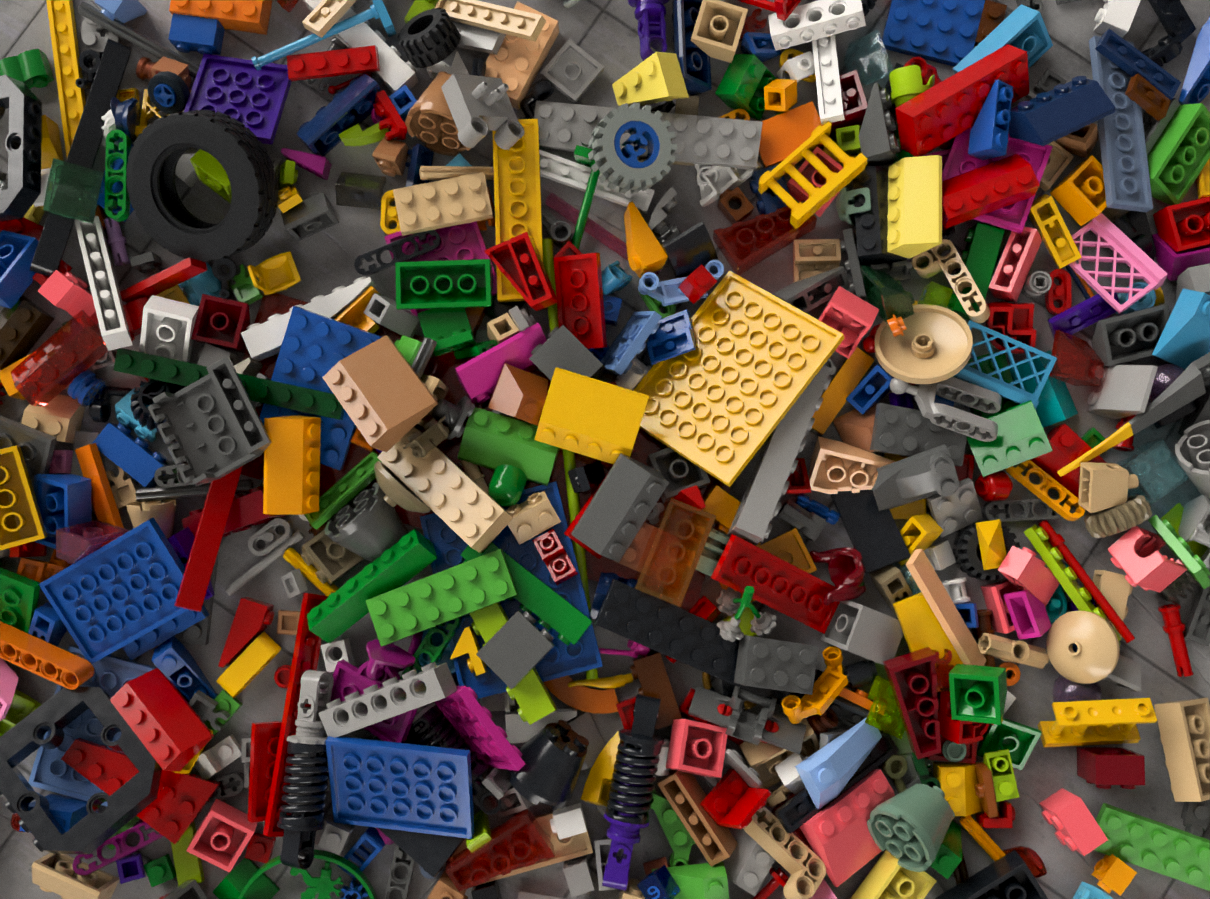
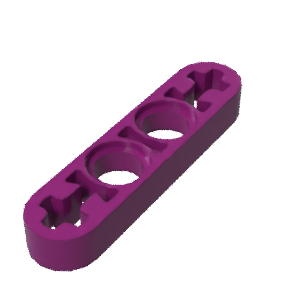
M142 822L106 840L96 849L97 857L102 862L100 865H98L97 861H94L88 865L89 869L87 871L84 868L79 869L78 865L82 863L81 859L83 857L86 860H90L95 855L93 852L90 855L78 854L72 863L73 870L78 875L86 876L164 836L160 833L151 832L147 834L150 839L145 841V835L140 828L145 826V831H148L152 827ZM131 833H138L140 842L134 847H129L126 844L127 836ZM110 844L116 847L115 856L111 859H105L102 855L104 847Z

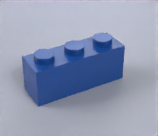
M109 422L93 441V443L97 444L98 450L145 488L156 487L157 483L155 482L154 474L157 469L169 465L166 463L167 458L157 451L153 453L148 449L149 444L140 437L135 438L130 434L131 430L127 426H124L122 423L114 424Z

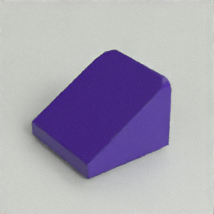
M141 853L127 855L116 861L121 884L146 877Z

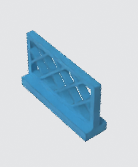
M969 320L967 324L970 330L972 327L980 330L984 340L972 344L971 356L973 362L966 364L954 377L997 392L1002 398L1016 404H1022L1031 400L1036 410L1039 403L1037 400L1057 357ZM986 333L992 335V337L987 338ZM999 338L1002 340L1005 349L993 354L989 341ZM985 343L989 356L977 360L973 347ZM1020 347L1024 349L1027 359L1015 363L1011 350ZM1007 352L1011 365L999 369L995 356ZM1043 357L1049 360L1044 370L1036 371L1033 359ZM991 358L995 371L985 374L982 372L979 362ZM1028 362L1033 374L1021 378L1016 366ZM975 364L976 369H974V368H972V367H969V366H972V365ZM1013 368L1017 380L1010 383L1004 382L1000 372ZM997 374L998 379L992 377V375ZM1034 377L1037 386L1032 394L1025 391L1022 381ZM1018 383L1020 388L1015 387L1013 385Z

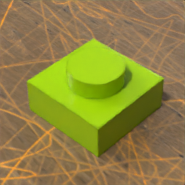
M286 160L281 164L279 188H284L288 185L291 187L296 183L298 170L295 169V161Z

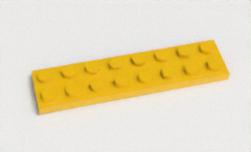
M518 119V122L524 128V135L509 150H504L496 144L494 139L496 131H492L496 245L528 232L534 238L543 261L538 119ZM496 266L498 302L525 301Z

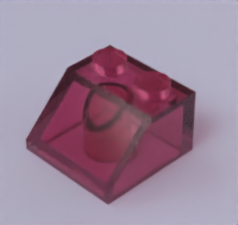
M99 520L57 529L56 557L67 561L68 564H74L129 532V530Z

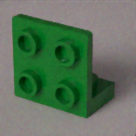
M465 307L434 308L418 313L424 337L431 338L437 342L431 358L476 344Z

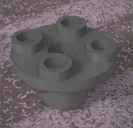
M467 396L461 398L457 405L443 398L437 401L438 404L432 410V418L438 421L445 416L446 419L441 423L445 424L449 429L446 439L460 438L465 429L463 423L466 417L471 416L475 404L471 403V399Z

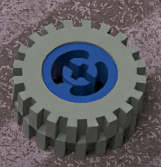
M634 102L630 107H628V103L622 104L618 109L614 108L593 130L591 134L593 138L588 143V148H592V151L588 153L589 160H595V163L591 166L593 172L599 170L602 174L598 179L601 182H604L606 179L610 182L607 186L608 188L613 190L618 186L620 187V193L625 194L629 190L631 194L638 193L640 190L644 191L653 186L671 170L669 166L676 159V156L671 154L677 150V144H671V141L676 137L675 132H668L667 128L671 124L668 119L665 122L659 119L663 115L660 111L657 110L654 114L650 112L652 106L646 104L640 109V103ZM629 133L631 136L622 143L624 147L620 149L622 134ZM647 146L648 154L646 160L638 162L637 158L646 152V149L643 148Z

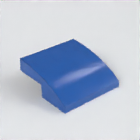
M686 309L660 319L658 330L653 335L650 334L648 342H646L652 365L695 350V335L690 312Z

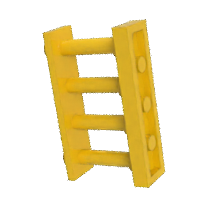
M829 121L823 126L819 125L811 133L810 138L771 172L769 170L766 171L759 179L758 191L762 194L770 188L791 209L790 223L796 229L866 168L868 159L862 153L856 158L849 157L829 137L832 126ZM822 143L844 164L843 169L838 173H833L812 150ZM805 158L826 179V184L821 188H815L794 167L800 160ZM785 173L809 194V199L803 204L801 202L798 203L777 182Z
M1150 698L1053 702L1052 707L1056 721H1040L1037 726L1042 732L1040 737L1043 747L1138 743L1141 740L1136 724L1156 723L1157 717Z

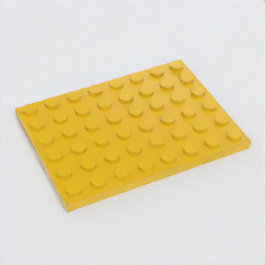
M729 270L691 318L696 349L654 364L633 391L649 395L640 429L730 487L844 340V334Z

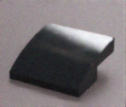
M702 221L662 245L668 255L667 260L672 266L675 278L687 277L701 264L705 267L709 261L718 260L711 237Z

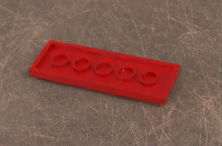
M733 534L711 576L712 579L742 594L746 586H752L754 588L752 599L825 634L840 603L838 601L832 602L829 605L823 604L824 595L836 587Z

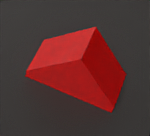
M795 458L798 460V464L793 474L790 473L787 479L790 484L785 495L811 493L805 459Z

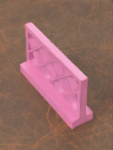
M1102 213L1072 235L1075 245L1079 246V253L1082 258L1068 265L1119 314L1153 289L1157 290L1164 284L1168 274ZM1091 230L1097 236V242L1083 241V235ZM1082 247H1096V256H1082ZM1100 248H1110L1113 251V257H1099ZM1081 261L1095 262V271L1084 270L1081 267ZM1099 262L1113 263L1112 272L1098 271ZM1116 263L1127 264L1130 267V273L1116 272ZM1098 277H1112L1111 287L1101 286L1097 282ZM1115 278H1128L1129 288L1115 287ZM1133 279H1143L1148 286L1144 289L1133 288ZM1114 293H1128V300L1120 305L1114 299Z

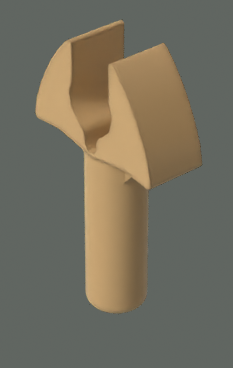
M784 784L778 789H771V795L767 798V807H773L787 799L785 795L791 791Z

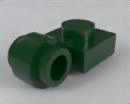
M913 752L910 753L921 782L920 784L926 785L931 781L934 786L940 788V782L935 777L929 776L928 768H931L928 757L917 759Z

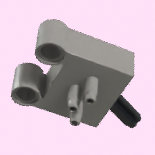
M482 57L480 59L475 58L472 64L471 75L453 73L441 87L458 129V139L465 147L474 148L489 130L496 131L494 135L496 144L504 150H509L524 135V128L518 122L506 92L509 87L502 82L501 78L485 77V59Z

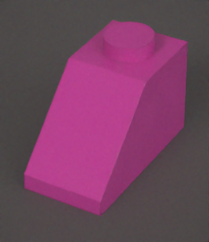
M1028 590L1003 595L1019 640L1041 637L1052 627L1044 604Z

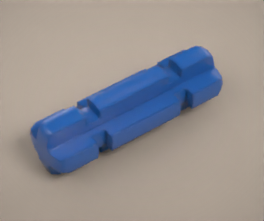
M800 494L796 499V504L802 508H807L806 511L813 512L821 518H825L832 525L836 524L840 517L839 513L834 510L830 511L828 507L815 500H810V497L804 494Z

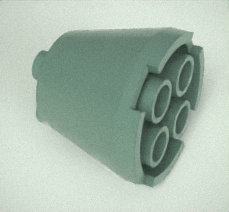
M916 783L877 805L870 813L867 826L878 847L882 851L887 849L898 859V865L910 871L923 872L934 862L948 828L955 817V813L946 801L945 793L939 787H930L925 784Z

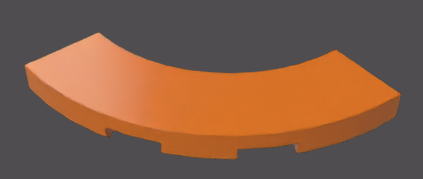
M569 675L543 682L553 695L575 709L597 714L618 712L616 707L618 699L615 688L568 687V683L574 681Z

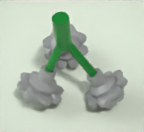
M752 586L745 587L742 598H740V592L730 587L720 591V596L716 599V603L719 604L718 609L720 612H725L727 616H732L730 621H720L717 623V626L720 628L719 634L723 639L734 642L736 639L741 640V638H744L745 635L741 632L739 624L745 607H749L754 614V619L750 622L752 625L750 630L756 633L758 637L769 635L777 627L775 622L777 620L776 615H772L769 611H765L764 614L758 612L752 604L751 600L754 594Z

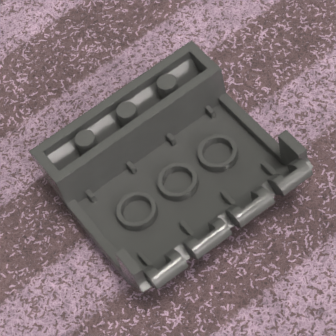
M228 356L207 367L208 375L174 394L168 392L161 393L152 399L155 404L148 406L155 423L164 421L157 428L165 444L175 443L169 446L168 450L176 466L185 463V466L178 469L185 485L194 483L195 486H199L220 479L261 456L272 443Z

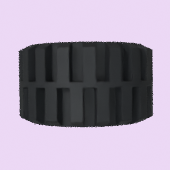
M441 8L429 9L416 15L405 24L397 36L398 44L416 68L430 67L441 62L455 50L461 39L460 33L445 9Z
M977 522L964 527L965 530L958 533L960 538L954 541L957 549H953V554L958 556L955 559L956 564H961L960 569L962 572H967L968 576L980 580L991 581L1005 578L998 571V568L983 569V563L979 560L976 553L977 544L979 543L976 529ZM1002 526L1006 554H1008L1012 546L1018 548L1020 544L1014 541L1017 538L1015 533H1009L1010 528Z

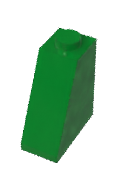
M953 820L934 862L930 865L946 879H949L962 861L961 826Z

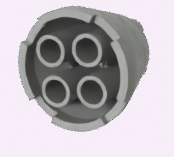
M1205 420L1183 431L1184 436L1179 440L1178 444H1175V453L1179 465L1199 493L1207 496L1210 500V420Z

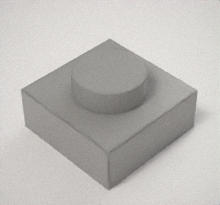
M300 569L280 577L289 599L308 591L306 580L301 574Z

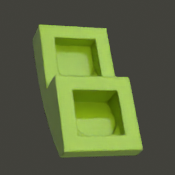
M378 122L362 131L359 124H356L338 135L345 146H362L381 141L385 137V133L389 131L387 128L379 130Z

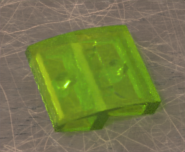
M876 676L868 694V698L874 700L865 723L902 739L905 728L890 682L880 676Z

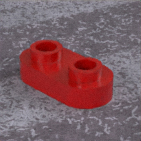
M1055 269L1049 273L1052 285L1045 292L1046 309L1055 316L1070 309L1072 305L1071 276L1064 269ZM1054 278L1058 279L1059 285L1054 284ZM1054 301L1059 303V308L1054 306Z

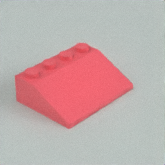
M881 769L871 771L799 827L814 853L824 862L826 873L835 887L840 886L882 852L873 840L867 826L871 811L877 805L895 796L894 790Z

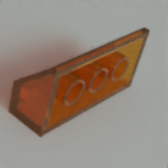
M671 498L635 589L681 607L716 515Z

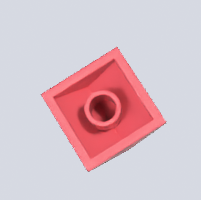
M1008 579L981 586L986 607L992 610L990 618L995 632L1007 634L1014 631L1015 627L1003 595L1019 590Z

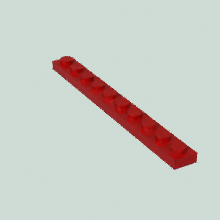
M303 593L263 835L267 837L284 836V829L277 827V821H279L281 805L288 804L281 800L282 795L289 794L282 790L284 785L290 784L284 782V776L291 775L285 772V767L293 765L286 763V758L294 756L287 753V737L296 735L297 726L295 725V720L298 715L301 677L307 670L317 671L322 641L320 637L309 630L307 614L312 608L317 607L328 598L325 595ZM305 704V707H311V704Z

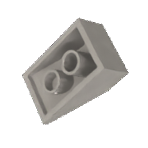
M1113 365L1100 368L1094 377V383H1096L1094 391L1090 393L1087 400L1089 405L1087 412L1112 420L1144 413L1158 367L1154 365Z

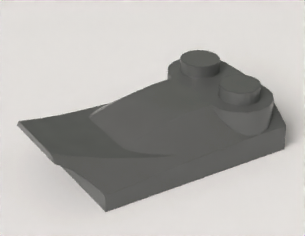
M943 444L877 468V480L872 490L878 509L881 511L893 509L937 494L950 496L958 490L959 480L947 446Z

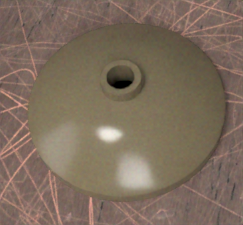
M380 461L374 464L377 483L386 494L383 499L392 507L399 505L410 512L429 513L431 511L388 467Z

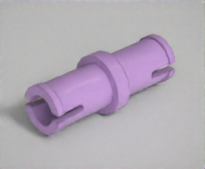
M108 218L104 219L103 222L108 235L107 244L111 246L114 264L116 266L123 265V262L129 264L130 260L125 247L127 242L126 238L122 236L119 222L111 218V221Z

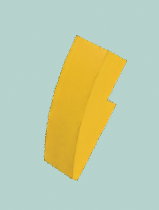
M619 731L608 741L598 755L584 785L581 800L590 804L607 807L609 792L611 791L610 785L614 781L612 774L616 771L614 764L619 762L615 757L616 754L622 753L618 750L617 746L619 743H624L619 738Z

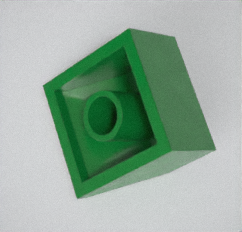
M956 664L949 672L952 720L1001 725L1007 696L1006 668Z

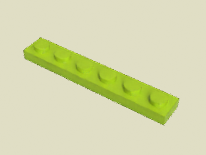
M1036 524L1025 530L1024 534L1078 610L1093 612L1106 620L1103 611L1099 607L1095 608L1090 601L1092 597L1085 587L1081 588L1077 583L1076 573L1071 567H1066L1061 560L1063 559L1061 552L1056 547L1050 545L1047 540L1049 536L1042 527L1038 528ZM1114 629V631H1115V633H1116V635H1117V638H1118V641H1119V647H1120V645H1121V643H1120L1121 637H1120V635L1118 634V632Z

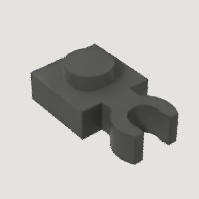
M200 690L194 694L188 703L204 724L207 720L210 721L211 726L215 730L220 731L224 726L218 721V717L225 721L230 717L227 711L215 709L218 702Z

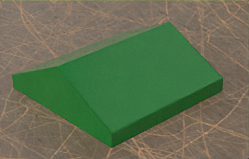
M1003 718L1001 725H989L986 733L982 735L983 740L979 742L977 755L984 757V753L1009 749L1013 768L1022 770L1042 732L1041 730Z
M244 858L212 892L219 899H238L243 887L259 867L252 860ZM262 873L249 886L242 899H271L280 888L265 873Z

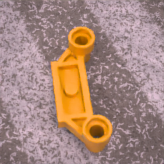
M830 646L823 651L822 655L827 668L814 683L812 695L805 694L801 700L796 695H788L782 700L783 711L792 724H798L803 718L816 714L822 716L848 684L847 676L843 673V656L840 648Z

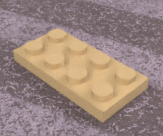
M484 172L393 189L402 236L494 218Z

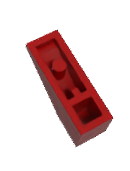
M250 597L240 599L218 667L223 668L231 665L267 628V625L272 623L275 612L272 611L274 605Z

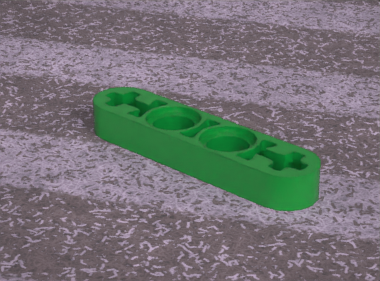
M116 129L109 132L106 137L104 209L108 217L114 221L122 222L130 215L126 172L129 161L128 157L131 151V139L123 131ZM120 137L123 140V142H119L118 147L116 144H114V142L118 141ZM117 159H123L124 165L120 170L113 169V163ZM122 182V191L114 193L112 190L114 183ZM118 206L121 207L122 211H118L117 214L113 212V209H117Z
M462 617L454 619L455 623L447 625L445 629L449 630V633L438 628V626L430 628L413 655L415 663L405 668L402 675L414 670L413 666L417 670L422 671L421 667L423 666L419 663V656L422 653H427L430 656V663H437L459 628ZM436 632L443 636V643L440 646H435L431 641L432 635Z

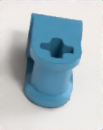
M618 260L609 264L601 272L604 295L622 290L633 279L631 275H627L619 266L620 262Z

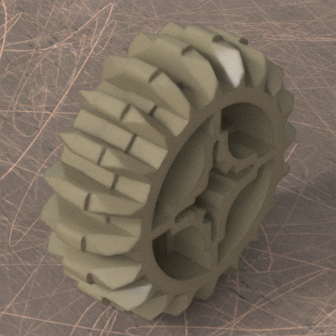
M1134 495L1127 497V501L1124 504L1089 513L1085 516L1084 522L1087 531L1090 532L1092 537L1104 538L1136 527V525L1148 520L1152 516V511L1144 495Z

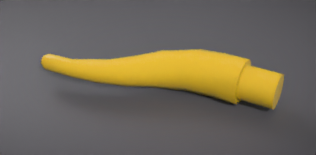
M629 673L597 679L577 680L568 683V687L619 688L625 686V684L632 683L633 676Z

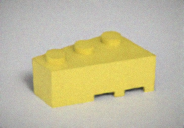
M655 52L612 84L618 106L628 103V106H631L634 102L644 106L662 101H672L673 99L689 98L676 53Z

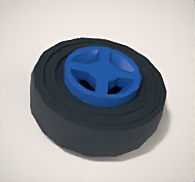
M169 71L159 72L148 83L149 97L159 110L167 114H175L185 109L190 92L187 84L177 74Z

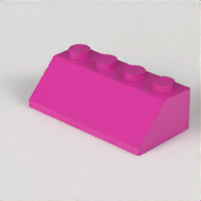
M539 323L532 325L455 368L458 381L466 395L471 399V403L475 404L478 402V404H481L490 398L504 363L527 372L539 369L529 359L532 356L531 352L533 349L547 341Z

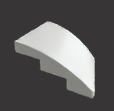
M758 160L757 170H760L763 166ZM695 164L697 185L700 186L701 194L700 205L705 207L718 200L724 191L729 188L732 191L749 179L753 172L757 170Z

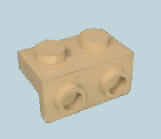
M545 491L534 493L525 502L510 506L506 510L513 517L508 526L519 545L561 522Z

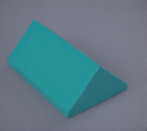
M1051 350L1045 352V353L1050 354V355L1053 356V353H1052ZM1039 357L1032 361L1036 371L1039 372L1045 369L1049 360ZM1028 362L1016 366L1021 378L1033 374ZM1056 362L1037 400L1039 403L1036 412L1043 428L1078 414ZM1010 368L1012 379L1015 381L1017 379L1013 368ZM1034 377L1022 381L1025 391L1033 394L1037 386Z

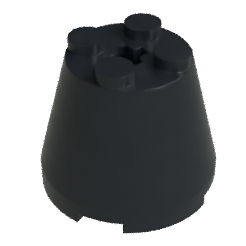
M559 720L558 723L547 724L519 748L522 753L521 759L525 762V765L519 771L509 770L512 777L510 783L524 798L535 805L541 802L551 805L553 810L564 808L573 796L587 754L589 741L572 730L569 723L564 720Z

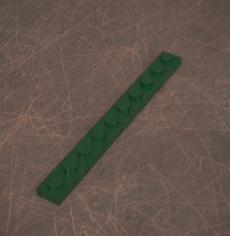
M124 348L117 349L113 371L182 386H189L209 374L206 369L207 366ZM237 373L251 401L343 420L345 409L332 393Z

